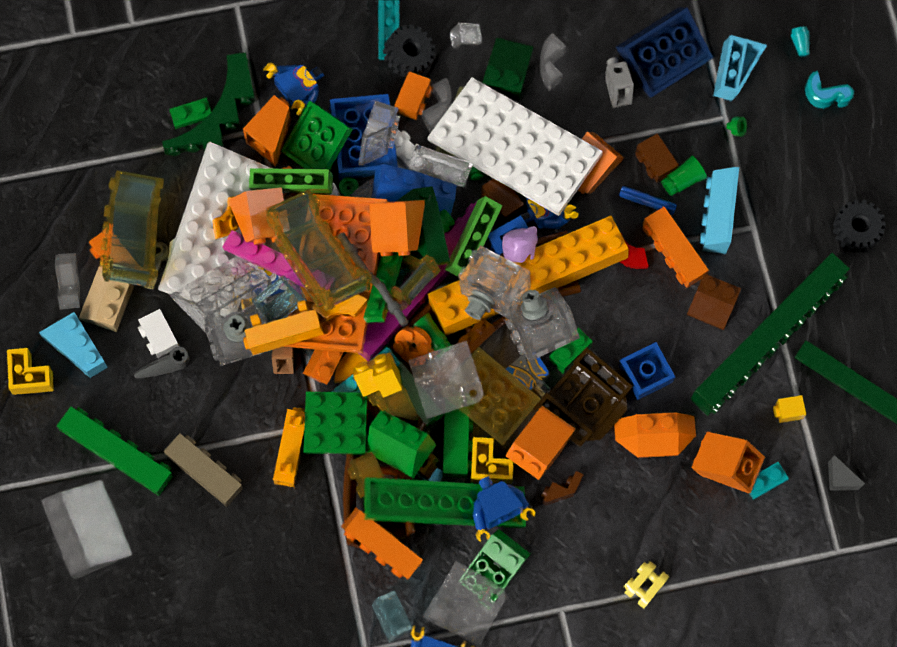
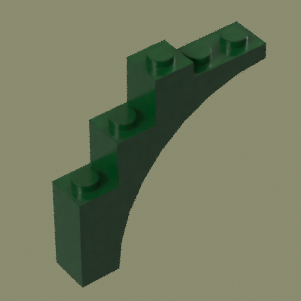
M246 52L227 55L228 72L226 85L216 107L202 123L191 131L176 138L162 141L165 155L177 156L181 152L186 151L194 153L203 148L205 152L209 142L224 148L221 130L233 131L240 127L236 105L248 106L255 102Z

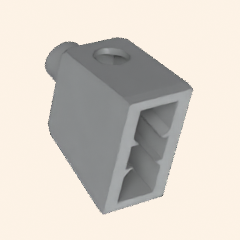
M616 57L607 60L608 65L606 66L605 79L612 107L632 104L634 85L626 62L619 63Z

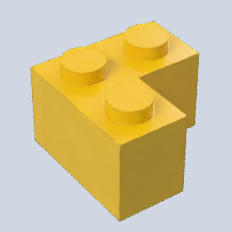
M28 348L7 350L9 390L13 395L54 391L53 371L49 366L32 367V356Z
M390 352L379 354L368 362H360L353 368V377L363 397L380 390L384 398L402 390L400 372Z
M473 437L471 482L479 483L481 479L490 477L494 484L504 481L506 484H512L513 461L510 459L493 458L494 438Z

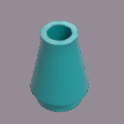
M798 27L791 30L792 35L790 36L799 57L809 55L810 31H807V27Z

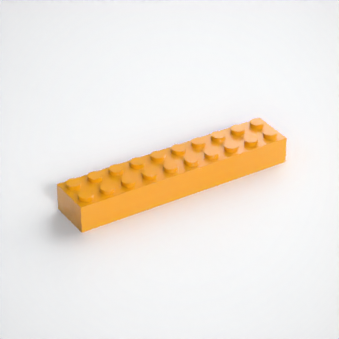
M608 216L536 247L533 260L530 259L531 255H528L522 263L510 261V263L518 266L516 270L506 265L505 260L494 265L501 269L499 273L491 268H487L428 293L429 303L445 336L480 321L472 318L465 312L470 303L468 297L472 296L471 292L474 287H480L488 291L497 300L496 304L490 307L491 311L484 313L481 318L482 320L522 304V296L528 290H537L541 296L627 259L628 247L612 216ZM510 274L518 278L517 282L506 277V275Z

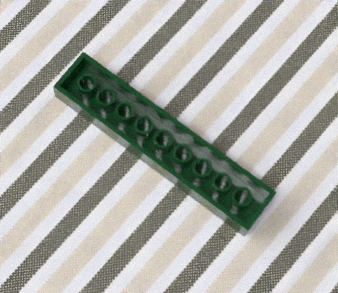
M831 253L694 391L690 400L707 416L712 412L716 414L726 402L724 399L730 400L739 389L738 385L744 386L752 376V371L756 373L764 365L763 363L767 360L766 357L770 359L778 351L777 349L781 346L780 343L784 345L791 338V335L794 333L793 330L797 332L804 325L808 317L811 318L816 313L821 303L825 304L833 292L837 291L845 283L844 281L848 278L846 274L850 268Z

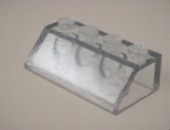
M375 100L362 137L359 165H365L387 155L389 148L393 149L400 116L397 115V107Z

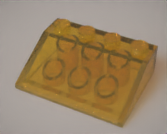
M480 347L475 350L440 392L441 395L502 446L541 400L540 397Z

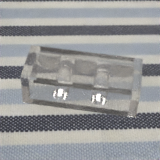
M417 145L413 150L408 169L465 187L473 164Z

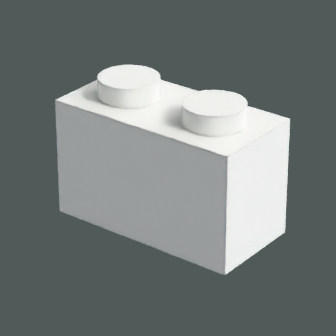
M160 309L138 320L141 326L137 328L143 338H148L150 343L146 345L151 355L156 354L159 359L170 354L173 348L179 347Z

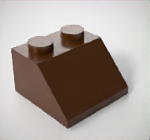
M704 273L687 316L724 330L741 288Z

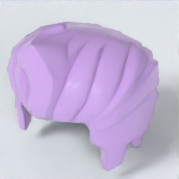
M535 226L527 229L511 230L504 235L502 249L506 261L522 263L528 255H531V260L534 259L538 241L537 228Z

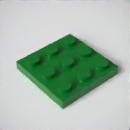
M309 100L281 152L305 169L330 170L353 129Z
M306 391L304 453L366 455L367 395L363 397L362 393Z

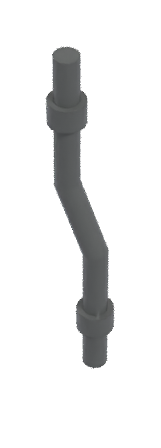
M345 233L339 234L338 239L344 246L347 256L352 258L361 274L378 289L388 305V310L392 315H395L401 326L407 325L408 320L401 311L402 307L398 301L393 299L384 283L368 270L358 254V249L354 244H351Z

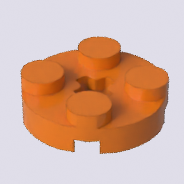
M406 326L395 337L394 351L412 367L426 363L434 352V348L432 349L430 344L432 342L431 337L420 327L415 326L411 328Z

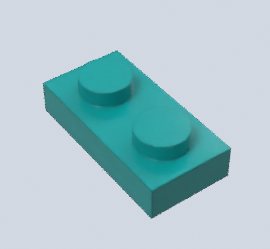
M779 462L759 472L752 491L749 493L753 500L789 480Z

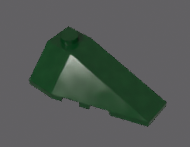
M433 186L414 188L397 201L425 200L418 251L429 266L450 264Z

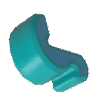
M818 71L810 75L805 86L809 102L817 108H827L835 101L838 102V107H845L851 102L854 95L853 88L848 84L821 88Z

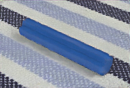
M622 186L619 196L656 210L665 207L671 215L675 212V203L626 186Z

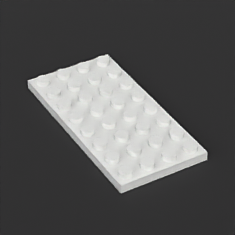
M474 78L469 80L428 136V141L558 216L603 155L602 150Z
M212 142L207 144L158 290L226 317L235 314L240 299L242 282L247 278L246 273L249 272L251 263L223 249L222 246L228 236L215 239L212 220L220 217L225 212L229 197L237 196L245 191H252L249 189L250 168H273ZM238 228V229L235 231V232H237V233L242 234L240 228Z

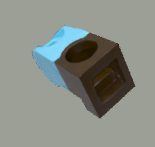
M430 453L417 472V475L426 481L440 482L443 471L435 465L438 462V458Z

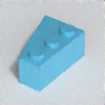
M730 35L723 43L713 96L732 101L740 92L767 45Z
M75 312L39 332L47 343L69 359L88 377L91 378L108 368Z

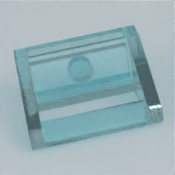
M283 275L253 298L252 302L273 322L285 318L297 309V302L307 300L300 286ZM283 285L288 288L268 305L263 302Z
M395 591L383 595L373 602L372 607L389 643L412 630V626Z

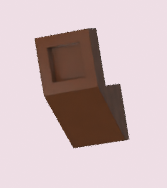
M576 471L574 476L570 475L565 484L568 489L552 482L550 487L546 485L541 496L544 498L543 504L549 505L573 497L584 474Z

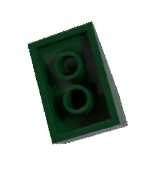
M496 38L483 84L508 98L520 100L534 47Z

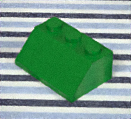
M381 410L370 425L366 453L414 478L436 444L427 433Z

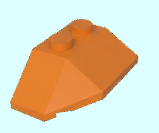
M681 413L637 414L620 418L614 425L615 441L637 458L678 456L696 437L695 417Z

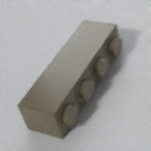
M179 434L164 451L166 457L228 507L242 491L243 487L240 484L242 480L234 473L229 475L225 471L226 467L218 460L216 462L209 458L211 454L204 448L199 450L194 445L196 442L188 435L184 437Z

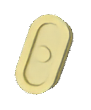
M651 561L648 564L644 562L637 570L639 573L635 580L631 578L624 586L627 589L625 594L630 598L634 594L641 598L638 604L642 608L648 605L669 579V576L664 572L660 576L653 571L657 566ZM649 578L654 583L646 592L641 586Z

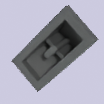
M835 455L828 462L830 490H859L865 484Z

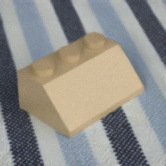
M100 264L80 313L79 320L117 332L137 280L135 271L118 265Z

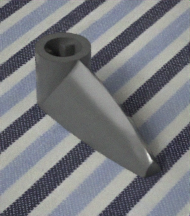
M175 347L169 355L147 364L136 371L134 376L136 379L184 369L189 365V355L183 347ZM178 355H182L181 361L177 360Z

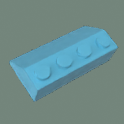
M739 167L715 170L712 172L711 177H707L706 189H709V195H705L704 207H707V213L703 214L702 226H705L704 233L701 232L700 244L703 245L702 251L726 254L731 244Z

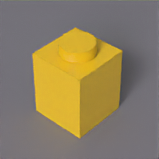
M802 395L778 399L775 403L776 406L773 407L774 415L776 418L778 417L779 423L801 420L806 416Z

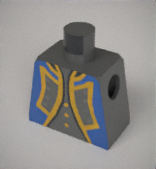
M533 347L528 349L503 371V377L526 395H530L536 390L543 398L546 393L551 391L545 383L550 373L540 357L536 355Z

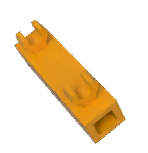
M303 300L297 302L300 314L263 325L258 314L250 316L253 327L245 330L246 337L243 338L246 350L250 349L252 354L256 355L324 335L316 309L309 311L306 301Z
M293 407L292 410L287 409L273 477L274 484L289 487L295 486L304 441L305 410L302 408Z

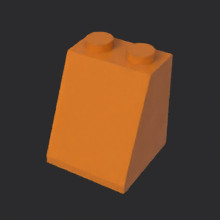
M274 95L243 128L245 142L274 166L278 164L291 123L288 102Z
M587 132L582 140L602 150L603 155L579 187L578 191L582 194L585 192L591 194L624 159L620 153L596 133Z
M282 188L245 191L229 199V204L246 243L254 242V245L266 243V240L276 243L284 241L283 238L290 235Z
M425 200L369 204L372 253L380 252V256H392V252H398V256L410 255V251L418 250Z
M541 406L514 441L506 457L539 480L558 458L575 428L544 406Z
M706 432L704 439L701 441L698 454L693 461L692 469L702 477L746 493H751L765 456L747 440Z

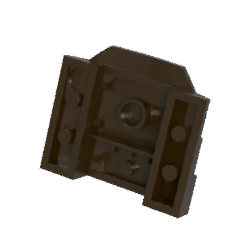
M586 347L561 380L537 403L534 410L537 412L541 406H544L574 427L575 431L570 440L578 447H581L586 441L602 440L627 411L626 395L633 386Z

